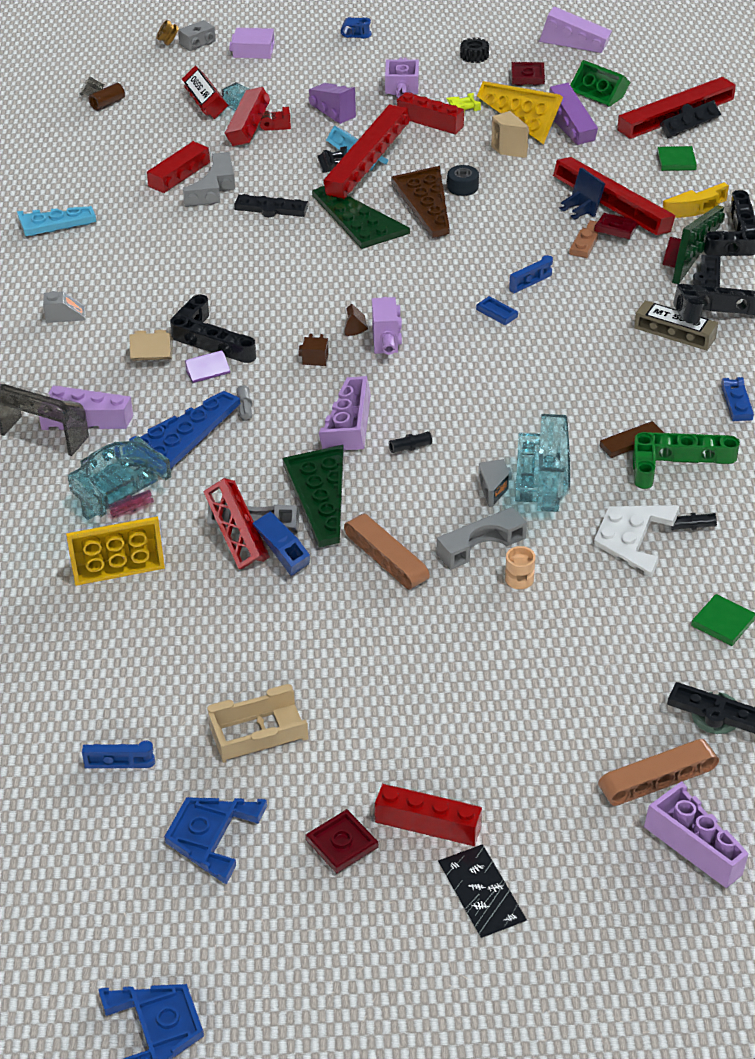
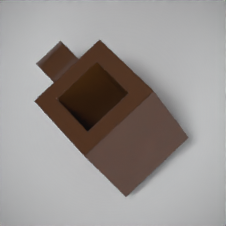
M310 333L309 337H304L303 345H299V356L302 357V365L326 366L329 355L328 338H324L323 334H320L319 338L313 337V333Z

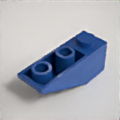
M271 511L252 523L290 576L309 565L310 554L299 539Z

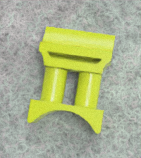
M474 93L467 94L465 98H446L450 105L462 108L464 112L472 108L474 111L481 110V102L474 100Z

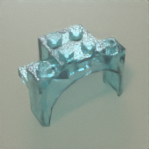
M541 414L540 434H518L515 501L537 502V511L559 512L560 501L570 493L568 418L566 415Z
M137 436L130 441L114 442L94 451L80 461L81 467L67 475L70 492L80 499L82 514L89 520L96 515L100 517L106 515L107 509L157 482V474L165 481L171 478L170 461L167 457ZM129 466H136L138 468L133 470Z

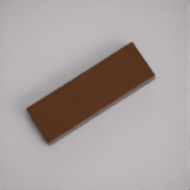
M651 421L602 439L599 446L610 458L633 450L635 436L638 433L664 432Z

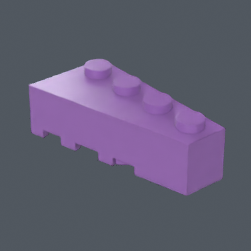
M563 83L551 86L549 93L560 94L563 97L554 122L576 145L595 141L598 127L570 84Z

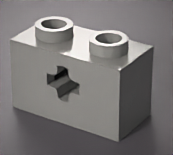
M202 20L178 29L179 44L191 51L216 41L215 27Z

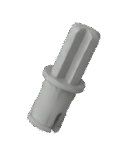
M242 385L236 389L237 397L240 398L241 403L238 408L240 417L247 421L248 418H252L251 407L253 403L249 395V388Z

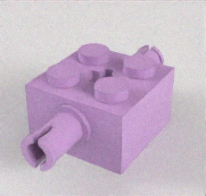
M402 57L398 60H386L385 94L396 95L397 98L405 92L418 94L419 60H407L405 57L404 60H402Z
M395 297L372 298L374 353H385L388 355L398 353V345H402L400 305H396Z

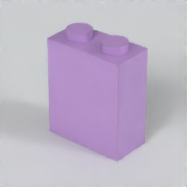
M236 28L235 34H232V42H230V51H233V58L271 59L275 44L274 29Z

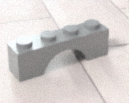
M208 504L207 524L211 528H220ZM247 506L254 522L271 511L291 532H298L300 510L297 506ZM224 507L222 518L224 521L229 522L231 512L228 508Z
M510 507L437 537L436 554L452 570L470 562V550L479 543L494 541L509 546L526 539L527 522L513 507Z

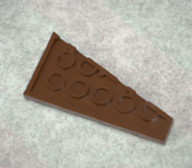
M440 165L392 176L391 183L431 237L435 238L449 234L450 228Z

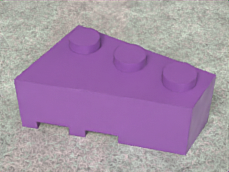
M323 83L309 89L310 105L339 124L356 117L355 87L347 88L346 86H337V84Z

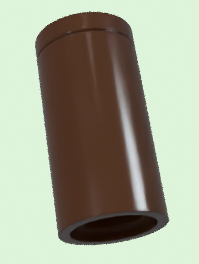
M114 83L90 94L89 103L94 110H99L125 97L124 88L120 83Z

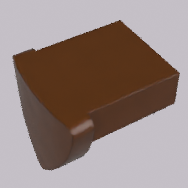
M353 304L346 308L348 318L344 327L345 335H358L368 330L365 315Z

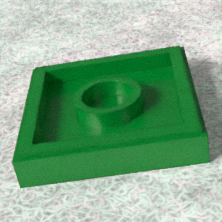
M692 146L657 148L661 171L696 170L697 163Z
M715 594L693 618L691 626L733 646L755 621V613Z

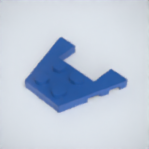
M186 797L164 836L165 843L222 883L227 884L236 867V859L214 852L233 817L258 824L267 808V800L257 799V802H245L242 798H235L231 802L219 801V798Z
M187 984L153 985L150 989L135 990L133 986L123 987V990L109 991V988L98 989L106 1016L132 1007L136 1009L149 1050L123 1059H172L204 1037L203 1028Z

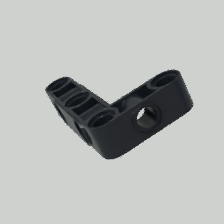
M735 190L732 192L730 206L735 231L708 232L705 237L704 253L706 255H755L754 210L749 194L744 190Z
M678 284L673 305L682 320L692 324L700 322L702 310L755 315V291ZM740 299H743L741 303L736 304Z
M205 295L193 296L170 319L171 334L175 341L212 353L223 351L225 357L243 363H251L256 360L254 338L209 323H203L210 316L208 297Z

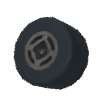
M457 165L448 171L447 188L452 194L467 196L474 194L478 190L479 172L476 168L469 165Z

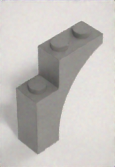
M229 152L212 154L213 164L208 174L198 182L183 187L185 207L220 203L219 191L235 190L234 171Z

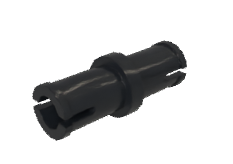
M428 431L416 435L407 434L403 438L389 440V449L391 453L407 449L412 451L416 447L432 444V435Z
M690 513V515L677 516L674 526H671V530L689 528L697 530V528L716 527V513L697 515L696 513Z

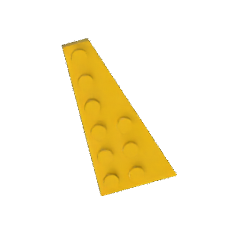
M486 81L482 82L477 94L479 99L500 114L511 111L528 126L529 135L543 145L563 99L560 94Z

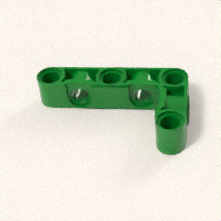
M638 433L635 436L633 449L634 483L641 489L651 488L654 483L656 461L733 464L738 458L740 441L737 437L730 435Z

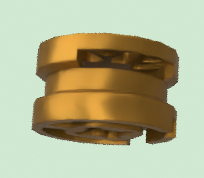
M168 19L165 20L157 33L156 39L164 41V44L167 46L170 45L179 27L176 24H171V21Z

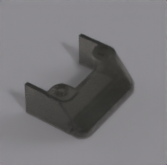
M0 384L1 435L5 436L22 417L21 411L63 423L69 456H73L89 437L86 413L80 403L19 385Z

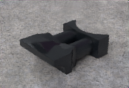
M347 146L340 147V151L337 152L323 150L320 155H317L323 173L332 171L341 160L338 158H343L347 153Z

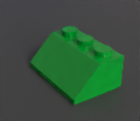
M582 60L570 86L576 94L610 107L624 97L631 82L622 74Z

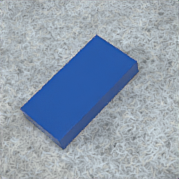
M490 296L476 304L477 311L503 325H507L518 317V311Z

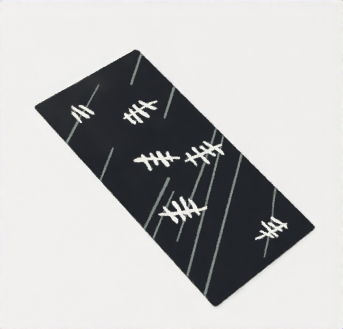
M479 845L438 860L481 938L527 921L484 845Z

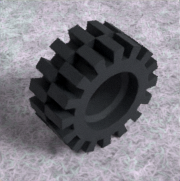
M475 37L473 39H464L460 44V57L468 63L469 61L471 63L484 62V60L489 58L488 41H485V39L481 40V38L475 39Z

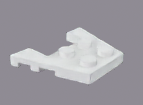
M609 506L594 539V544L612 556L624 559L628 562L629 566L643 570L644 574L648 577H652L658 564V556L638 552L650 522L674 526L679 514V506Z

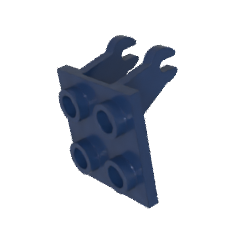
M580 168L572 195L561 202L564 206L559 207V209L566 211L568 208L578 205L579 207L572 210L576 214L571 215V218L576 220L585 214L595 217L605 183L584 168Z

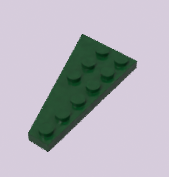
M325 186L312 190V196L361 249L410 234V227L348 195L345 199L326 195Z
M715 206L683 228L672 283H681L700 253L703 252L706 234L716 231L720 224L723 223L725 218L723 206Z
M343 445L282 458L285 471L319 548L340 543Z

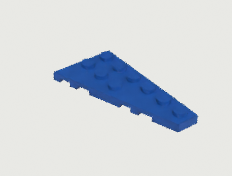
M222 391L204 400L203 405L195 409L191 407L185 410V414L178 418L173 416L149 428L148 433L139 438L134 436L129 439V443L123 446L120 444L114 446V454L163 477L241 404L240 398Z

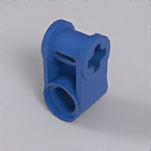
M347 17L342 24L341 34L347 38L365 39L371 37L370 18Z

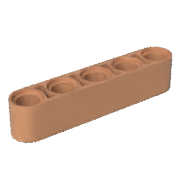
M363 513L344 524L347 536L405 588L410 590L429 579L430 574L426 565L367 514Z
M698 739L610 771L599 779L598 786L610 804L617 806L707 773L718 765L719 758L704 739Z

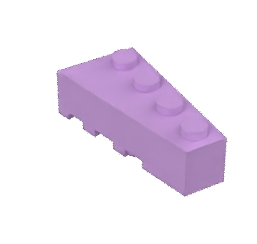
M554 6L547 16L539 42L602 53L608 44L612 31Z
M367 376L348 377L338 394L337 402H334L331 414L327 415L324 428H321L319 431L322 449L343 445L344 450H358L365 447L371 397Z
M53 385L39 408L38 414L41 430H49V427H59V430H68V426H80V429H88L93 426H99V429H127L133 417V409L130 396Z
M681 781L649 805L644 828L727 888L743 875L749 853L727 830H722L719 827L716 817L713 814L708 815L701 807L702 802L696 796L692 797L687 792V786Z

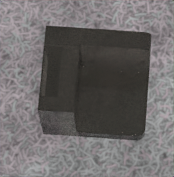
M89 77L85 80L79 95L86 94L89 96L103 89L104 84Z

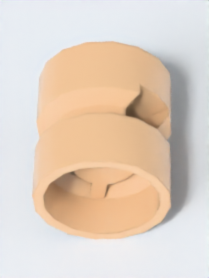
M516 546L509 549L506 553L505 582L514 589H526L532 586L535 572L534 551L525 546Z

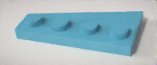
M92 206L68 208L67 211L51 209L50 212L40 213V210H32L30 214L17 211L25 236H35L40 233L54 232L59 229H69L74 226L97 222Z

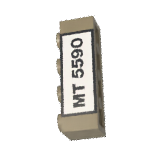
M645 300L636 312L634 328L708 351L716 339L718 322L701 317L700 322L697 324L688 323L682 320L676 309Z

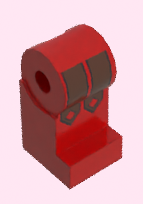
M282 107L280 112L265 111L259 122L261 129L266 131L291 129L289 107Z

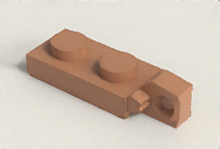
M590 220L587 228L583 227L570 248V255L588 258L598 240L599 232L594 231L597 221Z

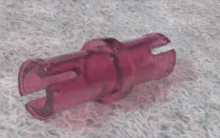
M148 489L134 496L128 495L125 497L126 499L108 504L111 516L114 518L128 511L134 512L138 507L153 503L154 500L151 498L150 490Z

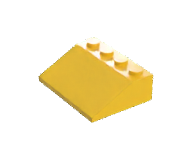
M158 516L66 533L75 586L165 569Z

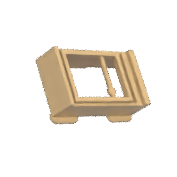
M291 684L270 688L265 696L235 704L232 700H226L207 707L209 727L223 763L227 762V759L299 739L303 741L308 739V723L300 718L295 706L294 690ZM274 715L278 727L266 729L262 717ZM257 719V724L260 725L262 730L253 732L248 736L226 741L222 728Z

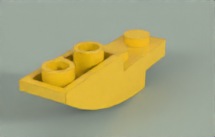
M723 182L698 193H695L693 190L664 200L663 208L676 215L675 218L705 214L718 204L727 201L729 185Z

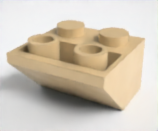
M511 111L492 116L491 147L501 155L527 157L528 126Z
M154 330V333L147 334L146 331H134V334H129L130 359L132 361L172 359L173 338L170 333H166V330Z

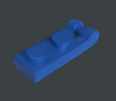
M545 255L542 257V260L510 274L509 290L515 294L552 276L551 265L553 264V257Z
M736 377L734 380L722 378V390L732 421L753 420L754 412L744 385V378Z
M147 740L139 744L83 745L82 747L85 769L151 768L155 765L153 744Z

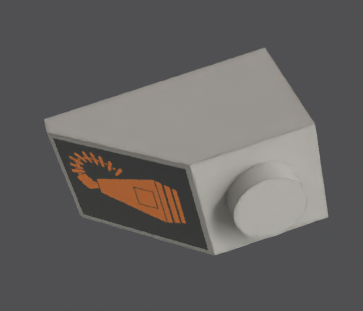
M51 291L44 293L43 307L46 323L85 320V306L65 292Z
M504 459L479 463L478 480L489 507H493L509 489V480H512L511 468L506 466Z

